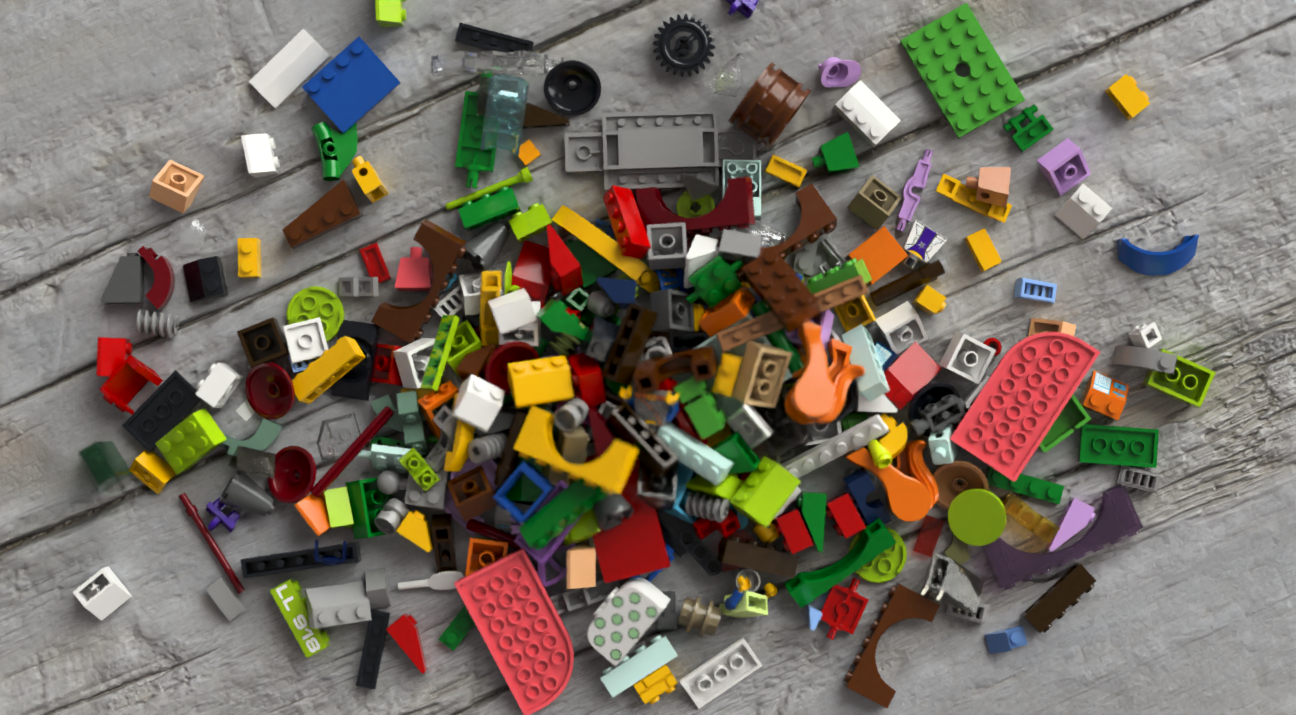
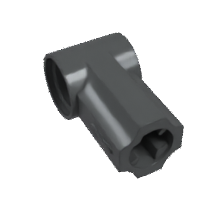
M662 591L671 600L658 616V630L677 629L675 591Z

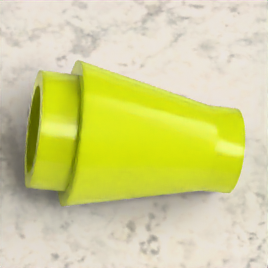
M876 439L871 440L867 447L870 450L875 466L879 468L889 466L892 462L891 453Z

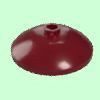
M512 341L499 346L493 351L486 362L484 370L486 382L504 390V395H511L507 381L508 364L540 359L538 353L531 345L522 341Z
M270 362L259 364L248 373L245 382V392L252 409L261 417L270 420L279 419L288 414L295 398L294 386L288 373L279 365Z
M287 446L273 457L268 469V485L271 493L277 500L289 504L297 503L307 497L314 486L316 465L312 455L306 449L299 446Z

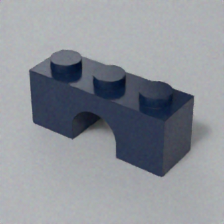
M860 468L843 478L846 484L843 488L849 496L852 495L854 499L852 502L857 511H860L862 515L860 517L865 526H868L878 518L884 524L892 521L880 499L866 502L867 495L876 490L864 468Z

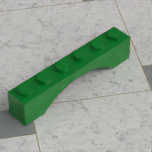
M551 299L536 314L553 332L574 335L583 341L589 329L586 326L583 329L579 325L581 320L573 313L569 315L565 311L567 306L560 300L556 302L554 299ZM598 360L602 374L606 363ZM602 376L603 382L617 396H619L622 386L624 389H628L627 385Z
M878 518L863 529L856 545L841 560L821 570L800 572L795 575L794 579L791 578L784 584L790 595L802 608L810 604L821 594L826 593L837 583L842 582L853 572L858 571L863 565L874 560L879 554L890 549L897 542L882 520Z

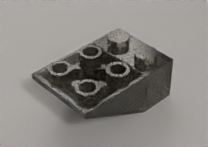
M934 553L928 564L920 596L976 614L984 581L955 560Z

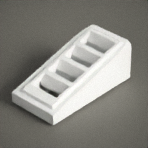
M459 285L442 299L436 308H433L441 317L447 315L441 308L443 305L450 311L448 315H456L463 308L462 303L459 305L452 298L456 295L462 302L461 295L458 293L460 290ZM449 300L455 305L456 308L454 310L448 305L447 302Z

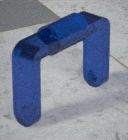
M315 540L314 560L316 562H324V565H336V563L346 561L347 541H343L342 559H336V557L318 558L319 541Z

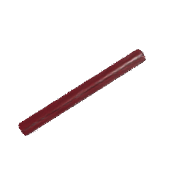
M386 406L312 488L311 493L315 497L319 498L393 416L394 411Z

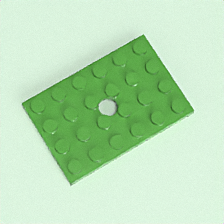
M967 3L900 40L901 45L958 139L1025 101V98ZM960 63L967 64L970 68V73L966 77L958 76L955 72V67Z

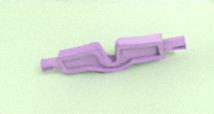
M926 149L923 159H920L916 165L913 176L904 185L902 193L903 203L897 216L900 218L896 228L898 231L904 232L907 221H911L920 201V197L912 193V187L924 189L926 186L928 173L932 166L929 162L933 151H929V149Z

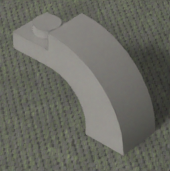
M1119 345L1115 346L1112 365L1174 374L1177 355L1149 348Z
M445 405L433 419L440 427V438L424 459L437 472L445 464L446 452H453L458 419L452 416L453 412Z

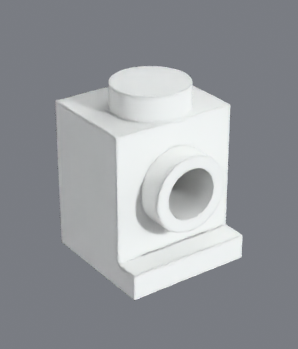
M1155 322L1149 325H1137L1129 333L1135 347L1150 348L1162 340Z

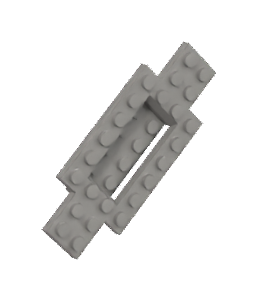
M717 110L602 113L603 132L564 134L566 173L604 171V190H609L612 185L631 190L650 187L660 189L719 187V168H723V160H757L756 140L738 128L718 129ZM674 167H699V168H674ZM641 168H671V169H641Z

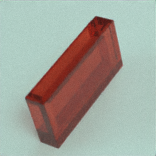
M925 515L913 551L932 557L944 521Z

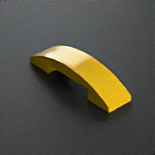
M944 173L942 174L935 190L937 193L977 213L1005 223L1012 207L1011 204L1007 203L1006 207L978 201L976 199L977 190L965 188L966 185L960 183L961 181Z
M501 271L481 272L479 298L481 346L499 345V330L488 301L500 297Z
M455 393L453 411H454V407H455V403H456V400H457L458 393ZM457 419L453 452H446L444 471L460 472L468 458V446L473 440L475 427L460 419Z

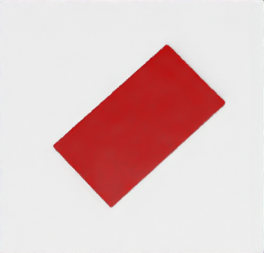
M597 454L587 456L583 464L594 462L599 456ZM637 456L620 493L633 507L634 513L628 519L626 516L621 519L622 524L608 530H603L602 528L600 532L592 536L605 583L670 567L644 464Z

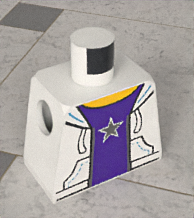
M915 220L903 246V250L909 254L903 263L911 269L915 267L918 261L923 264L927 263L947 239Z

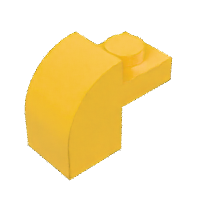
M884 412L880 418L887 425L888 434L879 443L891 453V458L893 459L906 446L907 429L904 423L897 427L895 419L891 415L887 416Z

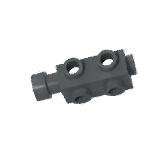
M953 394L946 395L941 401L929 404L924 410L920 411L922 419L910 422V428L915 436L923 434L926 429L935 433L945 430V425L961 421V417L965 415L964 409L966 404L962 398Z

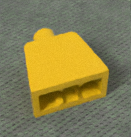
M362 156L352 160L355 167L352 169V173L364 194L372 203L389 194L369 161L365 162Z

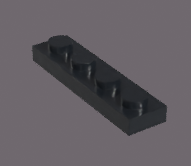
M464 23L459 24L455 39L457 43L526 61L530 60L534 45L533 41Z
M371 609L372 620L368 621L356 686L376 689L387 634L386 629L388 628L390 618L389 612Z

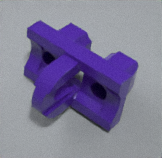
M725 0L731 5L727 13L732 16L738 10L749 19L755 11L759 0Z
M220 498L213 503L209 502L205 510L214 519L209 523L207 529L213 531L219 524H222L231 533L235 529L240 515L235 510H232L227 516L221 511L227 505L219 502Z

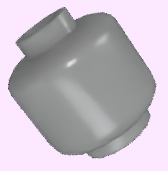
M604 290L592 292L587 299L588 310L599 318H606L615 312L616 304Z

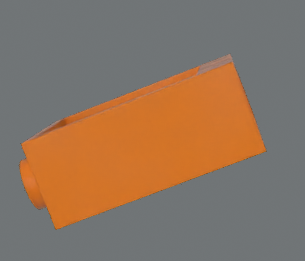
M746 285L741 286L714 307H707L698 322L701 329L709 337L747 316L756 299Z
M450 380L442 384L437 391H432L417 400L432 434L438 440L440 438V427L433 421L434 415L432 410L452 397L455 399V393H458L459 389Z

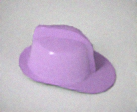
M830 57L818 65L821 75L820 80L825 87H847L854 84L861 75L860 64L852 60Z

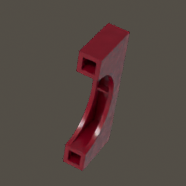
M749 177L728 179L726 193L719 205L709 213L694 218L681 217L672 212L663 201L660 188L636 189L637 207L646 233L647 225L685 222L686 235H693L694 231L698 230L701 233H711L712 229L719 228V231H723V229L728 230L731 229L730 227L736 226L738 229H749V225H755L752 178Z

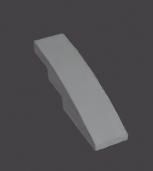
M604 579L596 581V587L570 589L550 596L558 614L604 600L616 586L620 589L621 584L619 580L605 583Z

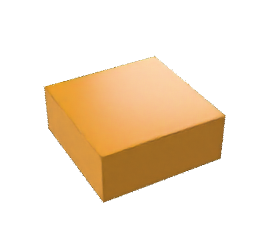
M530 139L514 150L525 166L541 156Z

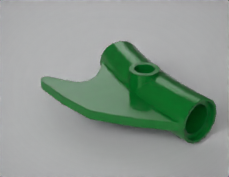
M327 122L318 123L311 128L320 154L323 180L337 181L357 152V126L355 123L345 133H339L332 129Z

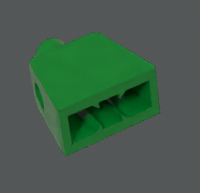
M848 132L819 147L821 155L811 158L814 168L825 165L827 173L859 168Z

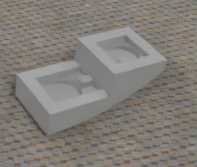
M339 277V297L379 296L378 277Z
M221 576L205 587L210 597L229 621L245 610L244 605L233 594V590Z

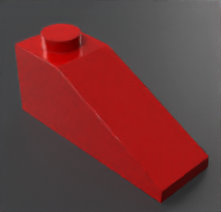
M405 613L386 630L423 674L427 671L419 630L416 626L418 622L411 614L408 616Z

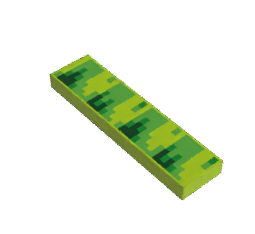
M455 315L442 316L420 388L431 391L438 390L458 326L459 317Z

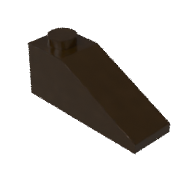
M525 100L514 101V104H510L511 126L513 130L570 126L569 119L531 103H526Z
M452 514L432 515L431 528L437 573L457 571Z

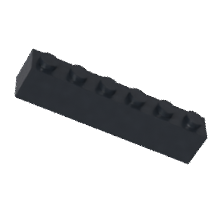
M359 541L241 559L243 579L361 561Z

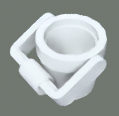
M654 336L648 339L645 347H649L645 355L642 353L640 358L641 361L672 354L667 338L665 336L657 338Z

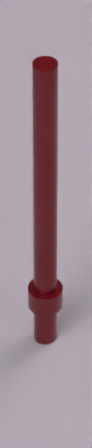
M186 493L179 495L178 497L186 508L185 512L188 517L191 516L238 594L244 592V587L197 513L198 509L195 504L192 505Z

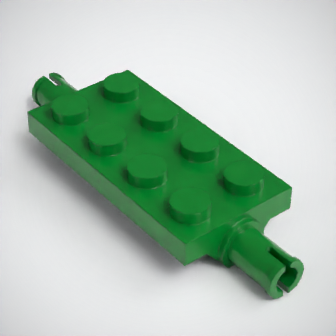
M486 73L480 74V85L477 92L465 91L455 167L468 170L465 185L467 188H471L472 182V188L477 189L479 172H494L504 97L492 94L490 89L493 75L488 73L487 79Z

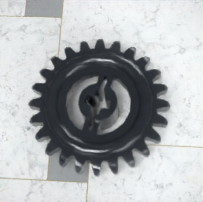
M685 14L684 19L677 15L676 21L670 17V24L664 21L663 25L665 28L658 27V31L661 34L654 35L659 41L653 42V45L658 46V48L653 50V53H659L656 60H663L660 67L667 65L666 72L673 69L674 76L680 71L681 77L684 76L685 71H687L689 77L692 70L698 74V67L705 70L704 62L710 64V60L707 57L714 56L709 50L716 48L710 44L715 41V38L709 37L712 31H706L708 24L701 26L702 19L695 22V16H692L689 20L687 14ZM679 32L691 33L689 37H679L676 41L675 49L671 51L670 42L674 35ZM697 39L698 49L694 56L688 59L677 57L678 55L687 56L690 54L693 42ZM680 43H687V50L685 48L680 49Z

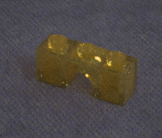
M1009 493L1003 501L1006 515L1043 542L1049 544L1060 530V527L1034 511L1016 495Z

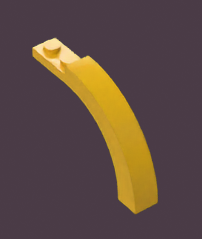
M562 205L551 219L563 230L576 237L629 278L636 281L648 293L660 291L659 280L655 272L637 258L622 256L618 243L568 207Z

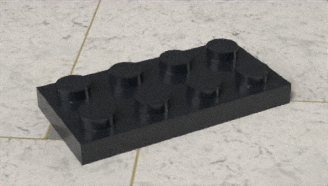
M175 370L122 426L147 451L152 452L157 447L155 443L174 429L202 399L195 394L198 390Z

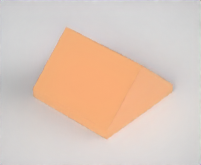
M580 543L567 550V589L596 587V548Z

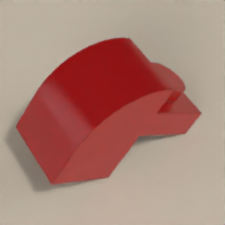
M729 508L728 515L722 522L699 518L693 523L696 536L702 540L716 529L726 538L739 529L740 524L737 515Z

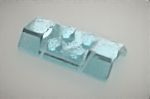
M504 74L490 77L481 150L499 148L509 150L514 155L519 156L529 83L523 78Z

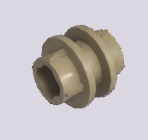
M697 596L695 600L686 598L678 617V625L686 627V633H690L691 628L698 629V637L701 638L703 634L713 636L721 617V609L713 606L714 601L712 600L709 601L708 606L700 604V596Z

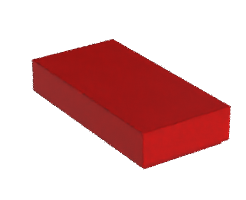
M378 243L359 250L369 277H378V284L391 279Z

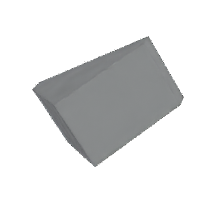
M385 568L365 571L366 593L371 608L391 606Z

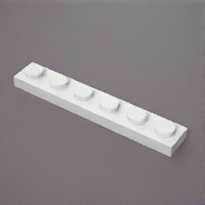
M877 414L780 465L798 479L887 433L888 427Z

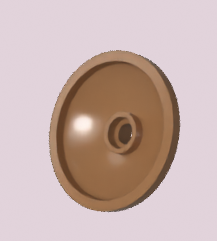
M953 461L951 464H943L933 474L939 492L936 503L947 511L959 493L970 489L981 488L989 490L988 481L984 473L977 466L966 461Z

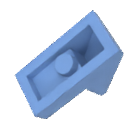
M1022 625L985 634L990 654L1011 651L1012 648L1028 645Z

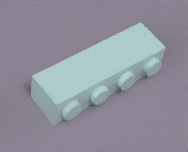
M861 324L843 334L844 343L852 346L849 364L860 365L865 369V374L862 377L854 379L858 383L856 389L860 396H864L870 402L890 391L871 333Z
M671 422L661 426L656 434L678 457V461L715 485H718L726 478L733 465V462Z
M660 634L650 640L652 643L648 646L641 645L634 650V655L631 657L626 655L614 668L609 666L602 671L603 675L600 676V679L612 698L678 656L666 635L662 637Z

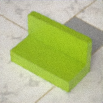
M347 486L326 490L324 497L330 527L344 526V529L352 528L354 521Z

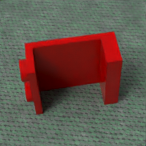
M130 354L99 389L104 394L103 399L111 405L115 403V406L123 413L127 411L133 414L134 411L128 403L148 381L159 386L163 380L153 369Z

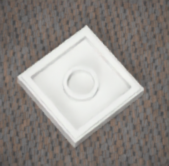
M320 317L282 326L291 364L319 358L328 349Z

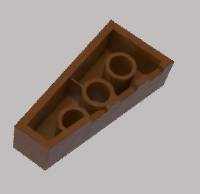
M343 179L282 231L290 247L295 249L363 215L347 182Z

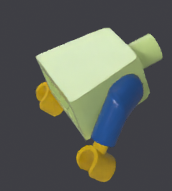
M743 576L737 578L739 588H736L733 594L725 595L724 603L719 605L722 611L721 614L736 618L768 615V598L777 594V588L774 584L767 583L764 586L765 595L745 591L751 587V583L748 577L744 579Z

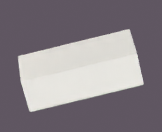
M302 29L249 82L277 109L330 55Z
M742 637L680 679L679 682L700 709L762 667V664Z

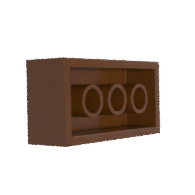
M774 246L742 267L747 283L788 333H791L821 312L817 298Z

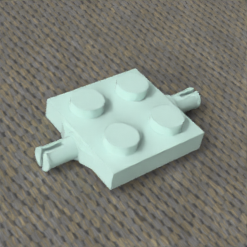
M372 444L371 451L361 450L359 458L370 459L373 468L380 471L393 470L397 473H406L408 471L398 459L411 449Z

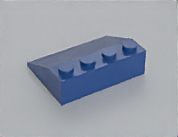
M358 36L303 85L302 88L334 124L345 133L400 84V81Z

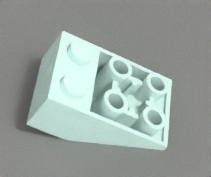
M723 160L722 199L726 193L728 179L738 177L752 178L755 221H760L761 160Z

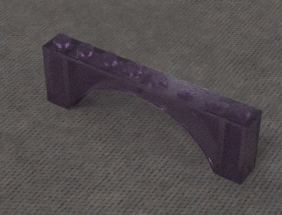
M1119 485L1103 492L1100 512L1090 530L1077 542L1064 549L1050 553H1029L1012 547L999 537L994 542L981 546L998 587H1004L1007 590L1014 587L1015 582L1020 580L1026 582L1033 578L1032 575L1036 573L1042 575L1051 571L1050 567L1055 565L1057 567L1068 564V560L1071 558H1075V560L1086 556L1085 552L1090 550L1093 552L1099 551L1104 548V544L1120 542L1121 537L1128 535V537L1134 536L1139 533L1138 530L1142 529L1143 526L1125 485Z

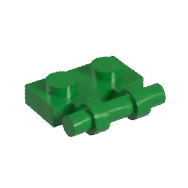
M1035 104L1029 108H1024L1021 114L1015 118H1010L1008 123L1003 126L1006 132H1009L1011 129L1016 131L1011 136V139L1021 152L1054 130L1043 114L1038 118L1034 116V113L1038 111ZM1028 119L1030 123L1022 128L1020 123Z

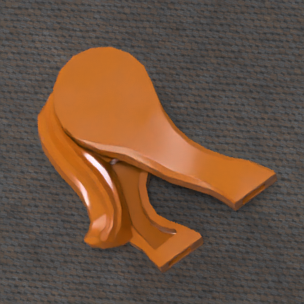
M807 321L797 328L798 336L805 351L804 369L795 385L788 391L785 397V408L790 418L799 424L830 423L840 414L850 383L855 378L862 377L865 374V369L860 365L849 364L852 346L833 338L828 342V352L831 361L828 368L821 340V326Z
M886 433L885 435H883V436H881L880 438H878L877 441L879 442V441H880L883 437H885L888 433ZM924 440L906 442L904 450L896 456L895 467L891 464L885 468L875 466L871 453L865 447L844 456L851 463L868 470L878 478L886 494L888 510L893 516L903 521L913 522L922 519L938 501V485L923 458V450L927 445Z

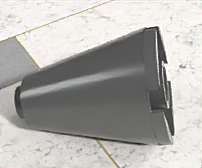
M496 221L466 241L464 246L466 252L463 258L465 260L469 259L472 262L471 266L479 272L490 271L510 235L508 225L502 221Z
M238 468L235 471V477H231L225 487L219 502L265 516L266 513L270 515L275 507V504H273L274 499L245 472Z
M613 492L612 495L608 493L604 499L597 501L593 505V511L600 530L602 528L603 530L612 529L622 524L621 519L625 516L628 519L634 513L633 507L617 492Z

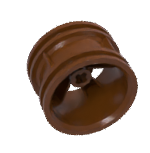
M773 62L759 76L728 121L731 124L735 121L738 124L736 128L748 134L759 145L762 142L766 144L764 147L766 150L773 145L811 92L809 89L806 91L801 89L803 84L795 81L783 72L781 68L778 70L774 69L775 64Z

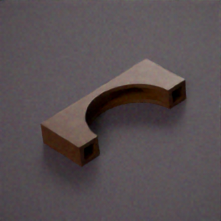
M812 183L796 192V202L801 212L798 228L790 238L774 246L784 260L787 255L792 252H799L804 245L816 242L821 235L829 234L837 227V218ZM722 236L719 237V238H717V239H718V247H720V242H721ZM773 246L761 247L759 256L768 251ZM723 259L729 265H732L734 262H736L734 260ZM742 267L735 271L740 283L743 281L747 282L744 278Z
M427 219L421 223L413 240L426 250L433 264L434 279L429 294L423 301L411 306H395L384 301L379 305L371 321L408 343H412L422 337L424 333L422 327L424 324L429 323L432 314H430L432 308L437 307L441 300L439 297L441 291L444 292L449 285V281H447L449 275L455 273L458 267L456 265L458 258L461 259L466 252V248H464L466 241Z
M899 583L896 586H891L888 592L890 597L887 603L883 602L879 612L881 615L879 619L873 621L870 627L872 630L870 636H866L862 642V652L856 654L852 663L854 664L852 671H848L844 677L847 688L885 708H888L896 691L883 681L877 670L875 653L880 637L891 625L904 619L919 618L932 622L940 607L938 603Z

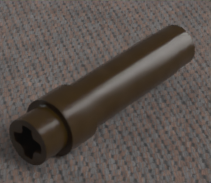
M939 260L932 263L928 262L918 267L919 269L869 293L874 305L877 307L925 283L929 284L937 280L938 276L945 274Z
M519 409L515 411L503 453L495 471L496 478L494 484L502 487L517 469L516 464L520 451L513 448L529 412Z

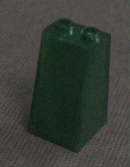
M113 441L94 442L79 451V462L98 494L132 475L128 471L129 467Z

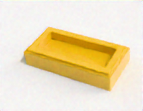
M772 155L765 170V173L798 188L807 172L806 169L775 155Z

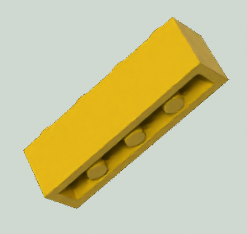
M347 336L338 339L334 346L325 350L321 357L311 362L308 368L294 377L292 383L295 395L300 402L311 404L365 358L356 340Z

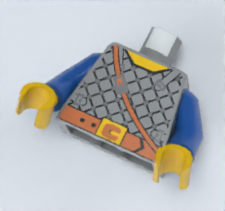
M622 386L619 392V396L626 399L628 405L655 434H657L659 426H664L672 421L679 412L678 398L680 395L676 392L657 390L639 395L637 390L634 391V394L632 393V386H628L627 390Z

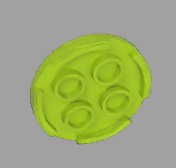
M312 286L299 291L292 297L287 307L286 317L288 325L320 317L327 342L339 333L340 326L345 318V312L341 300L335 293L323 287Z
M981 488L970 489L959 493L952 501L948 510V523L954 535L964 543L973 546H983L994 542L1002 534L1006 525V512L1002 501L992 492Z
M889 527L887 528L897 543L855 572L866 581L873 583L887 582L897 576L905 565L907 557L906 546L900 535ZM863 530L853 537L848 553L856 545Z

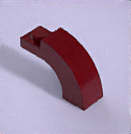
M142 246L138 252L154 272V284L145 296L157 310H163L173 295L175 286L174 272L165 256L161 255L157 259L158 254L151 247L148 249Z

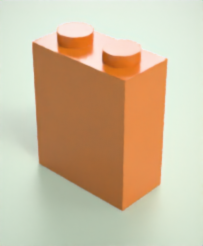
M883 226L848 254L847 257L849 259L847 261L856 258L858 261L863 258L872 278L868 282L871 286L908 255L886 227Z

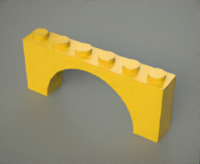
M531 406L513 448L520 451L519 456L528 460L530 457L536 458V463L545 467L547 463L553 465L551 469L559 473H563V470L569 472V477L578 481L580 477L586 479L585 484L596 487L598 484L602 486V491L611 495L613 492L621 493L639 451L638 449L614 440L610 449L596 461L583 465L569 464L559 455L554 445V415Z

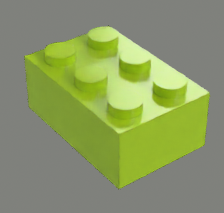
M1157 349L1160 352L1174 354L1165 349ZM1177 355L1174 374L1148 370L1142 385L1194 408H1200L1216 372Z
M206 408L192 413L155 444L176 475L193 467L226 441L227 438Z

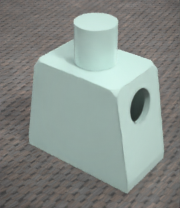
M952 423L945 425V430L941 432H930L929 447L932 462L935 465L951 464L958 456L957 444L950 440L954 432Z

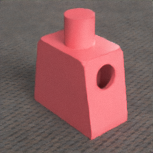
M411 247L410 257H402L400 259L395 288L398 291H430L433 284L431 261L426 257H422L421 247Z

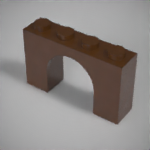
M714 345L638 362L633 376L638 394L657 391L659 384L663 380L681 373L693 372L696 382L714 378L718 367Z

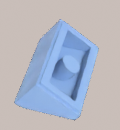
M807 604L808 627L814 631L822 617V613L820 610Z

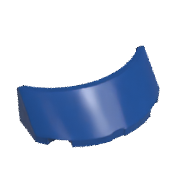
M1199 234L1184 236L1183 242L1180 245L1175 246L1174 250L1165 252L1147 251L1131 244L1129 239L1120 238L1117 240L1118 260L1139 274L1148 276L1167 275L1183 268L1192 260L1196 253Z

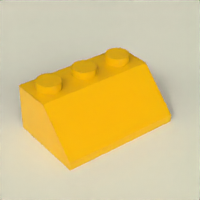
M565 355L508 364L507 381L516 408L574 399L570 368Z

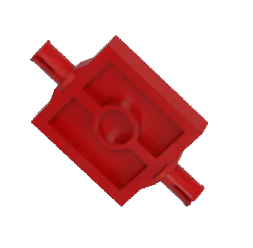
M853 577L849 588L841 587L837 584L831 587L820 611L822 613L820 620L827 622L831 626L827 633V638L834 640L837 630H843L853 635L869 599L856 592L860 580Z

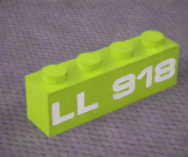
M291 578L271 589L270 592L305 656L308 658L330 645V638L327 632L322 631L321 628H309L306 597L304 598L300 592L302 591L300 583Z

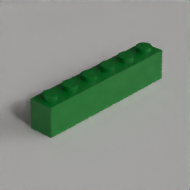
M580 477L579 481H574L518 529L530 547L536 550L542 549L547 546L552 538L559 536L568 525L575 523L580 515L589 511L597 501L604 499L608 493L602 491V486L598 484L596 487L585 484L586 479Z

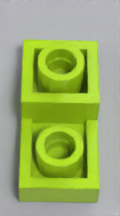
M414 447L398 459L425 492L440 480Z

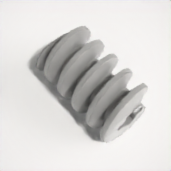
M140 309L136 318V329L141 334L145 332V334L149 335L152 332L154 336L160 333L161 337L167 335L168 338H173L179 326V315H176L175 319L172 320V314H169L167 319H165L164 313L157 317V312L154 311L152 316H150L149 310H146L145 314L142 315Z
M498 432L472 440L468 446L469 458L473 463L479 464L501 457L507 436Z
M691 492L687 498L685 508L688 515H694L711 521L715 520L720 523L728 515L730 502L728 499L723 501L720 497L716 499L715 496H710L709 498L708 494L702 496L700 492L696 493V495L694 492Z

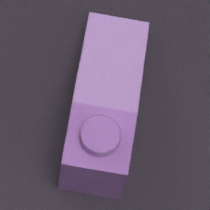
M1070 497L1045 549L1054 551L1087 526L1088 523H1091L1095 516L1093 512L1095 508Z

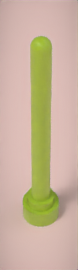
M529 168L520 169L521 171L516 176L448 202L445 208L447 210L454 209L465 202L474 201L483 195L494 193L503 187H509L519 182H525L526 184L532 182L533 178Z

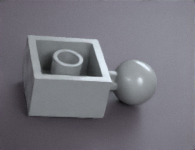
M393 470L383 471L378 476L377 487L382 493L387 495L394 494L398 490H406L404 504L445 509L448 492V471L439 470L437 472L433 470L440 480L427 493L413 479L410 473L408 474V479H404Z

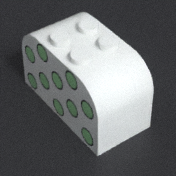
M644 578L629 579L620 589L616 586L593 614L596 618L588 628L590 644L613 665L617 666L662 613L671 599Z

